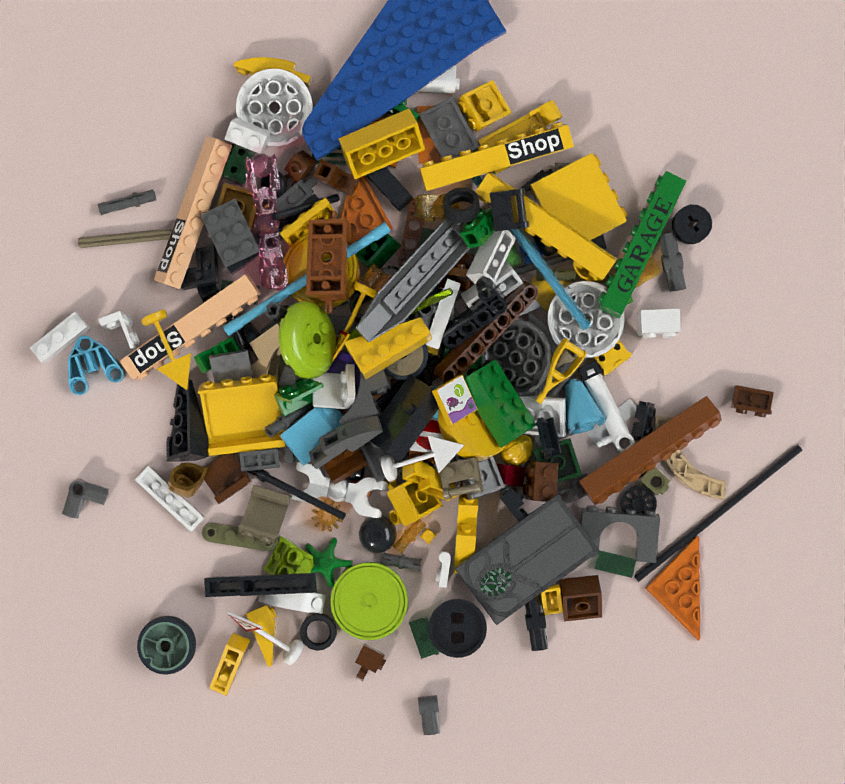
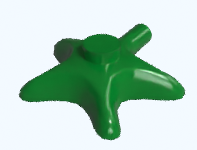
M335 537L331 538L326 547L321 551L316 550L311 544L307 543L305 548L309 554L313 555L314 566L310 573L322 574L327 585L333 588L335 585L334 569L337 567L350 568L352 567V560L335 557V547L337 544V538Z

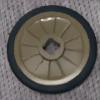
M422 345L409 353L407 357L401 358L384 369L385 372L399 380H406L410 374L416 377L427 364V345Z

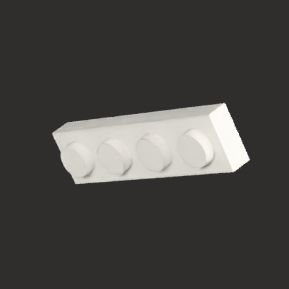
M147 466L135 479L138 484L190 532L205 518L183 497L170 491L168 483L150 466Z

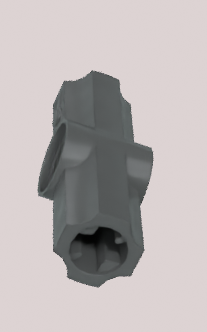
M674 232L660 235L661 262L663 271L666 272L669 292L686 289L683 274L684 263L682 254L678 249L676 234Z

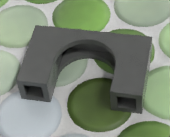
M592 505L582 508L580 524L596 546L599 547L601 533L608 525L615 522H624L631 525L637 534L636 561L656 563L660 516L656 514V511L644 510V513L636 512V509L626 508L625 511H617L615 507H606V510ZM599 552L591 558H598Z

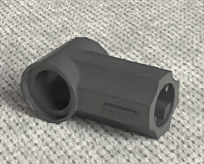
M437 695L418 697L419 713L422 716L424 735L440 733Z

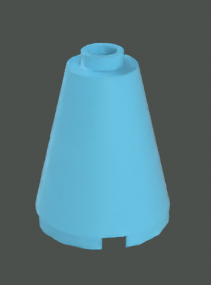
M577 379L567 381V385L564 386L569 434L572 431L573 434H579L593 430V426L597 423L599 426L603 425L605 418L583 382Z

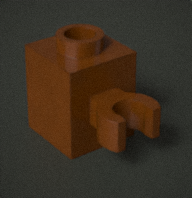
M304 150L294 154L284 168L288 172L285 175L286 181L291 177L293 179L292 187L298 181L306 178L313 170L317 161Z
M364 644L355 663L361 665L356 678L363 681L368 670L376 673L377 669L382 670L386 662L383 659L385 654Z

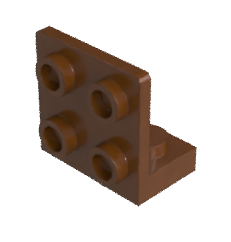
M233 453L224 454L208 465L204 478L215 495L214 499L218 504H221L252 482L245 471L241 472V465Z

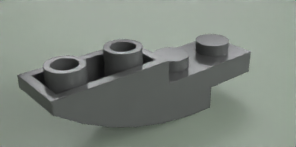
M373 416L355 420L337 427L320 437L321 444L309 451L312 466L318 469L346 449L353 452L383 432L379 417Z

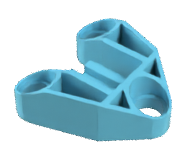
M89 336L79 337L68 357L69 387L71 392L76 395H84L89 390V383L81 356H83L88 373L99 370L94 355L96 351L101 368H103L108 380L118 383L125 377L124 369L110 350ZM83 339L90 341L91 345L87 350H83L80 347ZM117 368L121 371V376L115 380L111 377V371ZM78 381H82L85 384V389L82 392L75 390V384Z

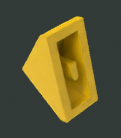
M555 583L540 594L545 616L563 612L560 585Z

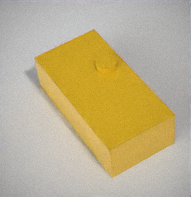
M410 109L338 138L347 166L354 179L425 150L418 123Z

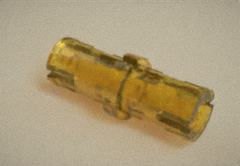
M421 519L413 522L408 530L405 529L402 537L393 545L397 549L403 544L398 550L401 554L412 541L415 542V537L427 526L422 522L417 527L422 521Z

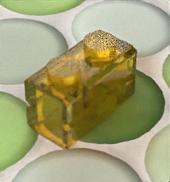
M445 194L418 195L416 197L418 207L417 218L424 219V222H435L436 219H442L443 222L446 219L443 210ZM459 202L453 204L451 207L454 209H460Z

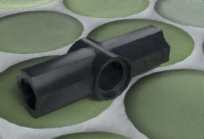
M539 594L525 604V620L527 631H529L531 651L548 649L545 631L546 619Z

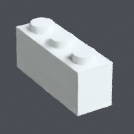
M508 230L494 231L486 243L479 247L466 275L475 284L482 277H488L495 283L516 238Z
M506 261L495 284L506 296L523 284V282L508 261ZM476 284L461 294L468 307H471L480 300Z
M74 312L31 346L30 349L41 363L47 364L87 332L90 327L79 313Z

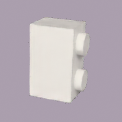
M235 117L230 122L225 140L261 154L265 150L271 132Z

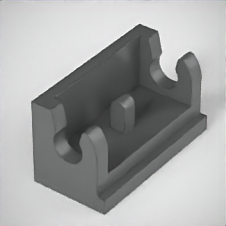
M279 447L239 452L241 472L280 467Z

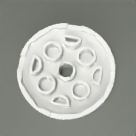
M266 69L252 75L242 85L236 101L238 119L271 132L267 142L268 146H282L298 139L302 135V127L305 120L313 110L311 94L304 82L293 73L282 69ZM272 102H277L280 105L279 112L271 111L270 104Z
M591 281L575 282L563 288L565 289L564 291L567 290L568 294H570L569 297L573 298V303H577V308L580 307V312L589 318L591 327L582 330L576 319H574L573 315H571L570 311H568L556 294L549 306L547 315L548 329L554 342L559 345L564 338H568L571 343L582 350H586L587 355L585 358L600 356L609 351L618 342L623 332L624 312L618 319L598 309L600 305L598 299L602 291L606 292L608 288Z

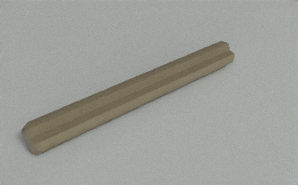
M172 229L78 238V245L80 248L168 240Z

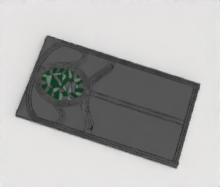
M556 494L458 565L455 570L493 622L498 625L600 550L567 507L561 496Z

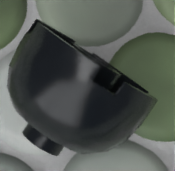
M382 515L381 518L369 517L365 519L359 529V540L362 546L373 553H383L389 550L397 537L396 527L389 518Z

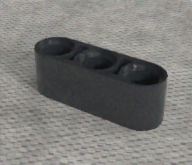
M386 167L366 175L398 211H401L414 199Z

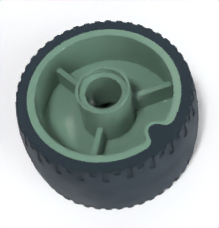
M161 616L147 623L140 632L137 642L138 655L142 663L155 673L163 675L177 673L184 669L194 657L196 651L194 632L185 621L178 617ZM163 641H168L171 644L170 650L166 651L162 648L161 644Z

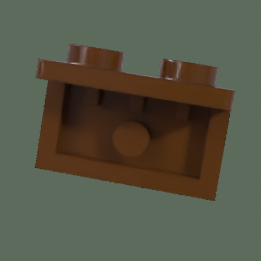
M735 385L731 408L736 409V413L747 414V411L755 412L754 416L766 418V415L772 414L771 405L774 392Z

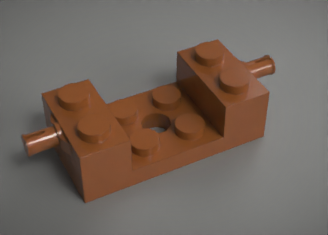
M328 211V219L309 220L306 296L311 301L325 302L324 313L327 314L333 313V302L349 300L350 281L346 276L348 244H351L352 225L347 219H336V211ZM325 254H332V259L329 262H323L322 258Z

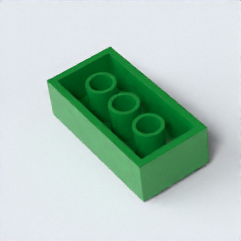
M496 360L464 378L478 408V413L500 448L536 426L532 415L523 404V401Z

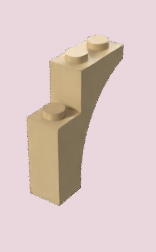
M280 322L250 342L252 349L259 359L251 365L253 377L258 378L264 374L276 375L278 390L280 389L278 367L282 355L278 339Z

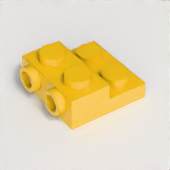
M493 80L463 94L458 99V108L461 113L466 114L469 128L474 129L476 133L512 113Z

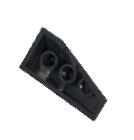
M189 379L188 390L179 384L176 387L173 404L176 410L174 419L170 420V425H172L171 437L167 436L166 442L167 462L197 461L209 457L208 435L193 381Z

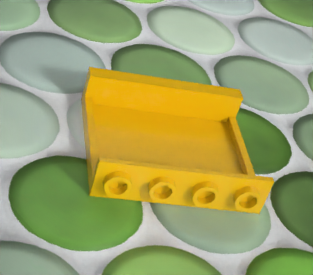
M593 153L529 185L539 206L589 240L627 222L625 218L627 213L623 206H619L617 202L619 199L614 189H610L608 185L610 182L606 172L602 173L599 167L601 162L598 156H594Z
M264 374L258 378L247 376L234 381L232 379H224L218 383L207 381L199 385L198 394L201 397L208 435L209 456L285 447V442L280 437L285 430L278 432L273 437H269L265 432V427L281 415L274 394L279 392L276 375Z

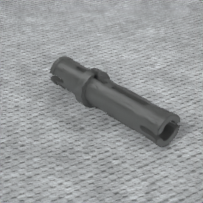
M154 189L98 203V209L100 214L103 215L129 207H140L141 204L157 201Z
M313 402L286 416L279 415L274 422L265 427L266 434L269 437H273L278 432L288 429L291 423L315 408Z

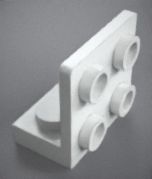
M118 311L98 319L102 327L110 330L117 329L122 325L129 347L134 350L139 348L140 340L137 333L132 331L131 326H134L130 315Z
M347 364L341 374L324 373L322 376L312 379L323 383L324 386L313 392L314 407L351 408L355 400L354 364Z

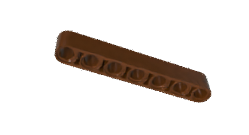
M522 281L523 284L506 295L507 309L500 315V321H498L499 317H497L463 343L453 348L435 367V377L446 383L458 375H463L537 298V287Z

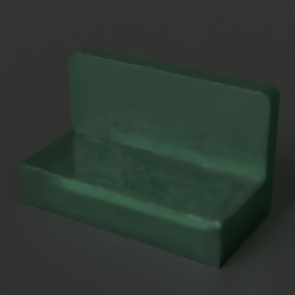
M427 616L409 622L421 659L434 654H440L430 640Z

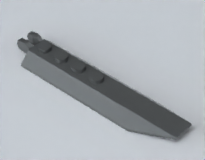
M446 218L378 291L355 328L368 343L404 322L470 249L460 235L461 230L458 226L461 223H452Z

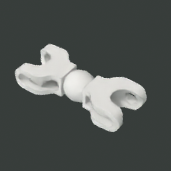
M297 462L296 470L307 474L310 481L308 488L303 490V492L317 499L319 497H329L335 502L345 501L351 503L359 515L381 518V510L370 506L367 494L374 489L386 490L388 482L381 481L377 483L375 478L367 477L356 484L348 483L344 479L334 485L332 480L325 476L321 468L316 469L312 464L308 463L303 466L301 462ZM292 494L289 495L291 499L306 502Z

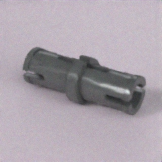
M385 552L383 554V558L391 559L390 561L382 559L383 565L399 567L398 569L407 568L420 571V566L413 565V563L421 564L422 559L405 557L404 554H401V556Z

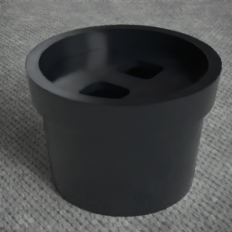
M452 599L442 603L434 610L429 620L428 633L432 644L439 652L449 657L462 658L473 654L481 647L486 637L487 624L483 613L475 604L467 600ZM462 612L464 614V622L462 624L451 623V613ZM463 632L464 642L452 643L451 633Z

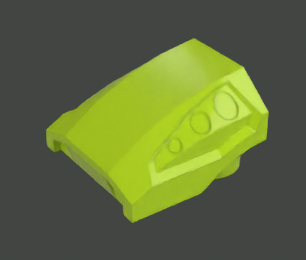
M280 536V541L267 565L263 567V570L270 575L310 573L314 566L313 555L302 550L289 539Z

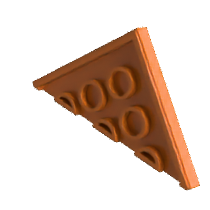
M365 176L359 178L360 182L353 196L347 195L340 215V219H347L352 225L351 244L370 233L371 230L383 222H386L390 230L393 229Z
M696 536L645 589L699 641L700 553L699 537Z

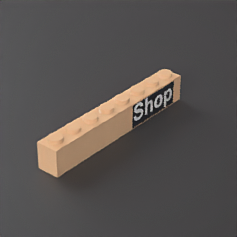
M205 138L154 281L176 289L181 288L204 224L200 215L209 211L232 145L217 138Z
M243 275L163 331L174 357L180 354L179 350L186 347L187 349L196 343L195 339L198 337L204 338L212 332L210 329L214 326L220 327L227 322L226 318L230 315L234 317L241 313L243 306L246 304L250 306L259 300L258 296L261 295V292L249 275ZM158 334L121 359L120 363L132 380L139 379L141 381L149 375L148 372L153 368L157 370L156 368L165 364L163 361L170 357Z

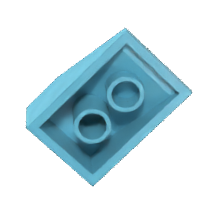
M315 407L282 433L280 437L301 464L305 466L311 461L309 451L321 444L320 437L341 426L339 419L343 415L336 408Z

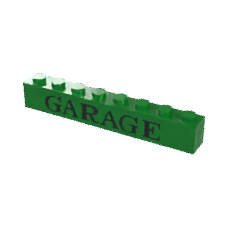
M665 171L663 176H658L654 184L657 188L655 192H650L646 200L649 205L647 209H642L638 217L641 221L639 225H634L630 233L633 236L631 242H626L622 250L625 254L622 259L618 258L614 266L617 269L615 275H610L606 283L609 287L606 292L602 291L598 302H600L598 309L618 319L621 317L682 192L686 180L668 171Z

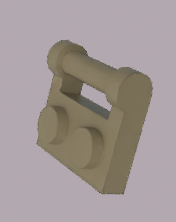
M476 457L448 463L440 472L445 500L452 499V496L466 493L483 492L478 458ZM474 479V484L451 489L450 483Z

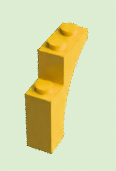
M462 494L458 498L454 573H457L455 568L475 554L478 498L469 501L467 494Z

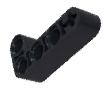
M482 277L476 282V289L480 300L447 323L443 335L445 346L449 348L457 347L506 311L505 295L490 278Z

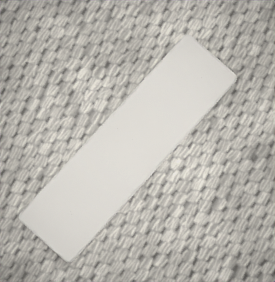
M628 399L618 407L624 422L636 412V406L631 399ZM598 423L593 427V430L587 431V434L595 444L609 434L605 425L599 426Z

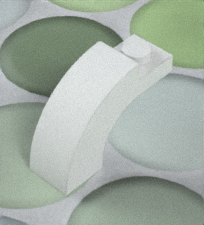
M321 593L259 595L258 601L281 608L323 614L326 595Z

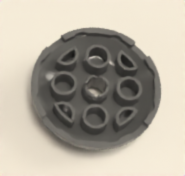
M515 320L482 354L481 364L484 367L496 360L520 397L533 393L545 382L552 361V353L546 336L537 326L528 321ZM518 354L520 355V362H517Z

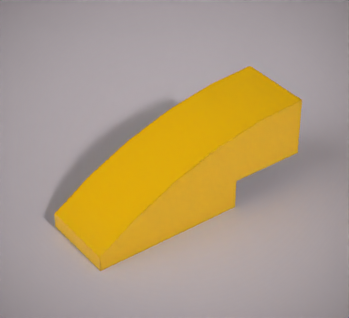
M422 461L403 466L402 479L418 484V492L445 500L441 476L435 468ZM450 483L451 489L456 488L453 483Z

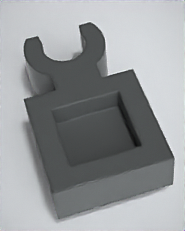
M587 473L571 481L570 485L572 488H565L560 491L561 495L565 492H568L570 495L569 499L565 500V503L573 501L575 495L579 499L586 496L579 481L588 476Z

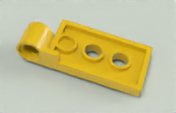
M551 100L530 111L529 114L478 140L480 146L489 144L490 147L497 145L496 141L504 138L510 141L515 139V135L525 133L526 136L533 134L532 130L544 127V130H547V126L558 121L563 116L555 101ZM512 166L495 170L494 173L497 175Z

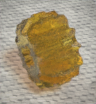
M331 500L330 505L333 506L335 501ZM339 504L335 508L339 509L341 505ZM312 509V512L318 514V516H313L311 519L319 520V522L315 523V527L323 524L321 531H324L325 527L328 526V531L332 532V524L338 529L339 525L336 521L343 522V520L331 515V521L328 519L324 520L325 514L323 510Z

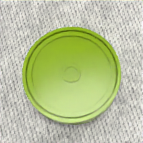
M363 562L353 565L340 575L331 593V610L337 624L346 633L358 639L376 640L388 636L399 627L407 612L408 594L403 580L393 569L381 563Z

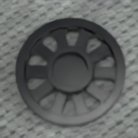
M635 486L629 488L623 494L620 506L622 511L632 507V509L637 510L636 512L644 513L645 509L656 511L657 501L655 495L648 488ZM635 489L638 490L637 497H636V495H635V493H634V490H635ZM642 490H645L646 493L641 497ZM630 493L633 499L628 498L627 494ZM649 495L652 497L651 500H645ZM624 501L631 502V504L624 505ZM652 503L653 507H648L647 504Z

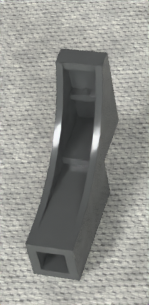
M384 369L368 379H365L361 373L357 397L349 411L339 419L341 426L367 417H380L381 414L374 395L386 394L387 390L391 389Z

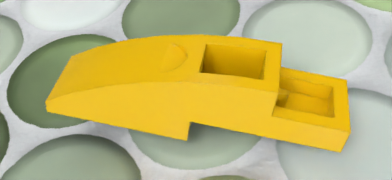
M248 58L236 61L233 65L237 73L243 76H248V74L254 75L266 69H282L299 77L306 86H310L312 80L311 76L295 71V62L279 58Z

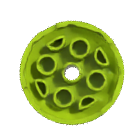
M308 301L297 302L287 309L288 312L285 318L281 319L278 333L279 347L286 365L292 367L295 375L304 379H314L326 373L333 363L332 358L337 343L336 332L327 313H324L320 306Z

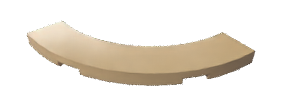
M655 416L654 429H658L673 418ZM677 450L669 459L665 460L671 472L686 486L705 496L724 500L726 481L712 478L698 471L686 459L681 450Z

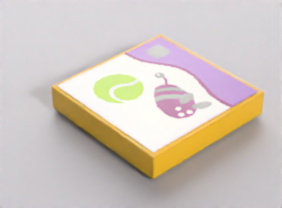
M463 375L456 376L432 391L447 426L454 425L478 410Z

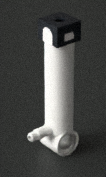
M597 361L579 368L578 372L603 414L605 418L604 425L609 433L608 436L596 442L597 446L601 447L613 442L617 451H625L634 445V439L630 435L607 387ZM623 437L629 441V445L625 449L619 445V440Z

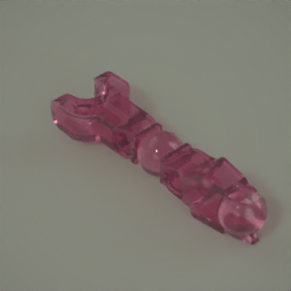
M258 153L251 159L246 157L245 164L247 168V191L252 193L254 205L258 211L256 212L258 217L256 218L255 225L260 232L258 234L260 236L259 248L261 250L259 263L260 283L264 288L280 291L286 288L288 279L286 265L282 256L281 241L278 237L279 232H277L280 221H275L272 218V214L277 212L275 208L277 204L276 191L280 189L279 173L276 168L275 154L270 157L265 153ZM270 174V187L257 189L255 176L264 178ZM264 199H267L269 202L267 209H264L262 206ZM268 238L273 240V245L270 248L266 244Z

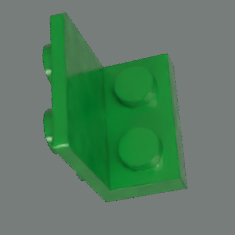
M299 378L295 381V384L280 388L279 392L274 394L281 415L286 416L313 402V392L323 388V383L312 379Z

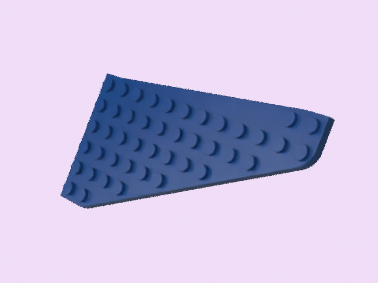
M388 0L303 124V138L316 161L341 146L338 138L369 126L473 52L506 34L505 27L489 1Z

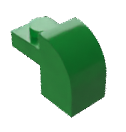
M230 337L212 348L197 354L193 358L202 374L212 370L209 356L239 351L240 349L234 338Z

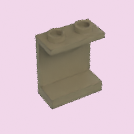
M253 485L242 523L238 527L241 535L246 538H252V536L259 538V541L265 544L276 543L290 502V496Z

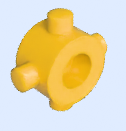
M429 527L420 535V538H423L427 544H431L433 538L437 537V534H433Z

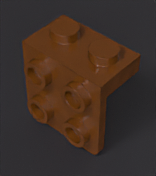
M528 461V464L524 467V476H527L526 484L523 485L525 499L547 502L557 494L559 463Z

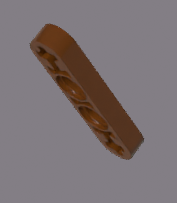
M420 197L414 198L409 205L398 258L399 268L403 265L401 260L406 259V253L402 254L403 250L412 253L419 248L427 209L425 200ZM417 201L421 202V206H424L423 209H419L418 215H422V218L410 216L411 213L415 215L413 204H417ZM411 220H417L420 223V227L417 230L409 228ZM409 238L414 239L416 242V246L413 249H408L405 246V241Z

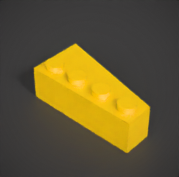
M420 317L395 326L369 343L363 336L345 341L344 344L365 379H368L431 341L432 335Z

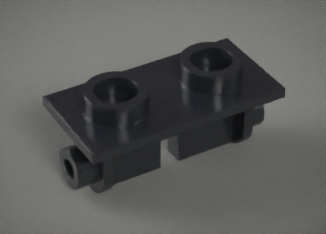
M639 401L634 418L641 419V423H633L631 433L633 439L640 440V438L643 439L652 433L651 423L656 415L655 404Z
M551 417L546 420L544 418L536 419L535 425L538 428L542 446L541 452L544 454L545 460L561 454L554 418Z

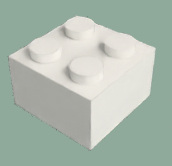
M680 308L640 310L637 312L638 336H643V339H654L657 335H662V338H674L677 333L681 332Z

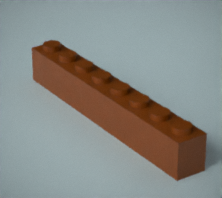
M705 396L580 480L579 483L582 490L594 506L605 502L610 495L620 492L626 484L636 481L641 474L651 471L656 467V464L662 460L669 459L677 450L684 449L689 442L700 438L705 431L718 426L720 421H722L720 411Z

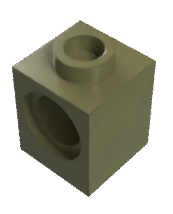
M657 468L646 471L638 479L655 495L659 493L663 495L669 488L667 484L670 480ZM654 476L660 478V485L658 487L651 485V479Z

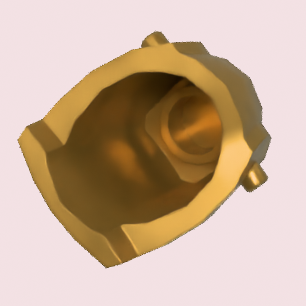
M189 462L181 463L171 471L168 489L181 497L190 498L202 485L208 468Z

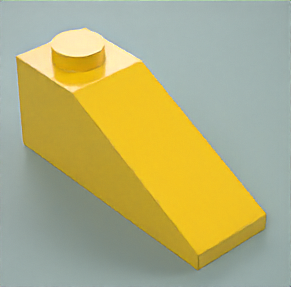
M266 604L246 613L249 621L262 626L263 631L275 638V618L277 613L273 606L270 607L269 604ZM253 631L267 666L271 667L274 661L275 643Z
M232 633L225 646L209 689L227 696L249 645V639Z

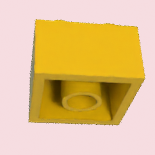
M410 481L386 492L404 527L443 506L439 498L418 492V484Z

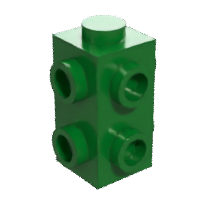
M480 208L478 216L464 224L465 227L461 230L460 235L468 248L483 246L495 231L492 208Z

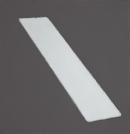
M447 279L430 328L432 340L426 343L427 346L439 349L461 285L460 283Z

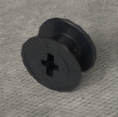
M690 204L683 207L675 214L672 220L673 233L675 232L676 238L685 244L701 242L709 235L712 229L710 213L699 205ZM690 221L696 223L694 228H689L688 224Z

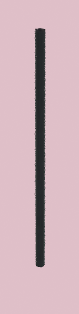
M799 445L795 446L658 556L656 563L647 565L634 578L640 582L802 452V448Z

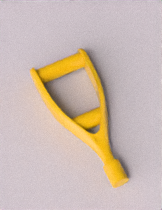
M564 338L552 356L545 387L535 401L542 404L547 397L546 394L554 386L571 376L586 357V350L580 349L571 343L568 338ZM566 348L577 355V358L562 374L555 370V366L563 350Z

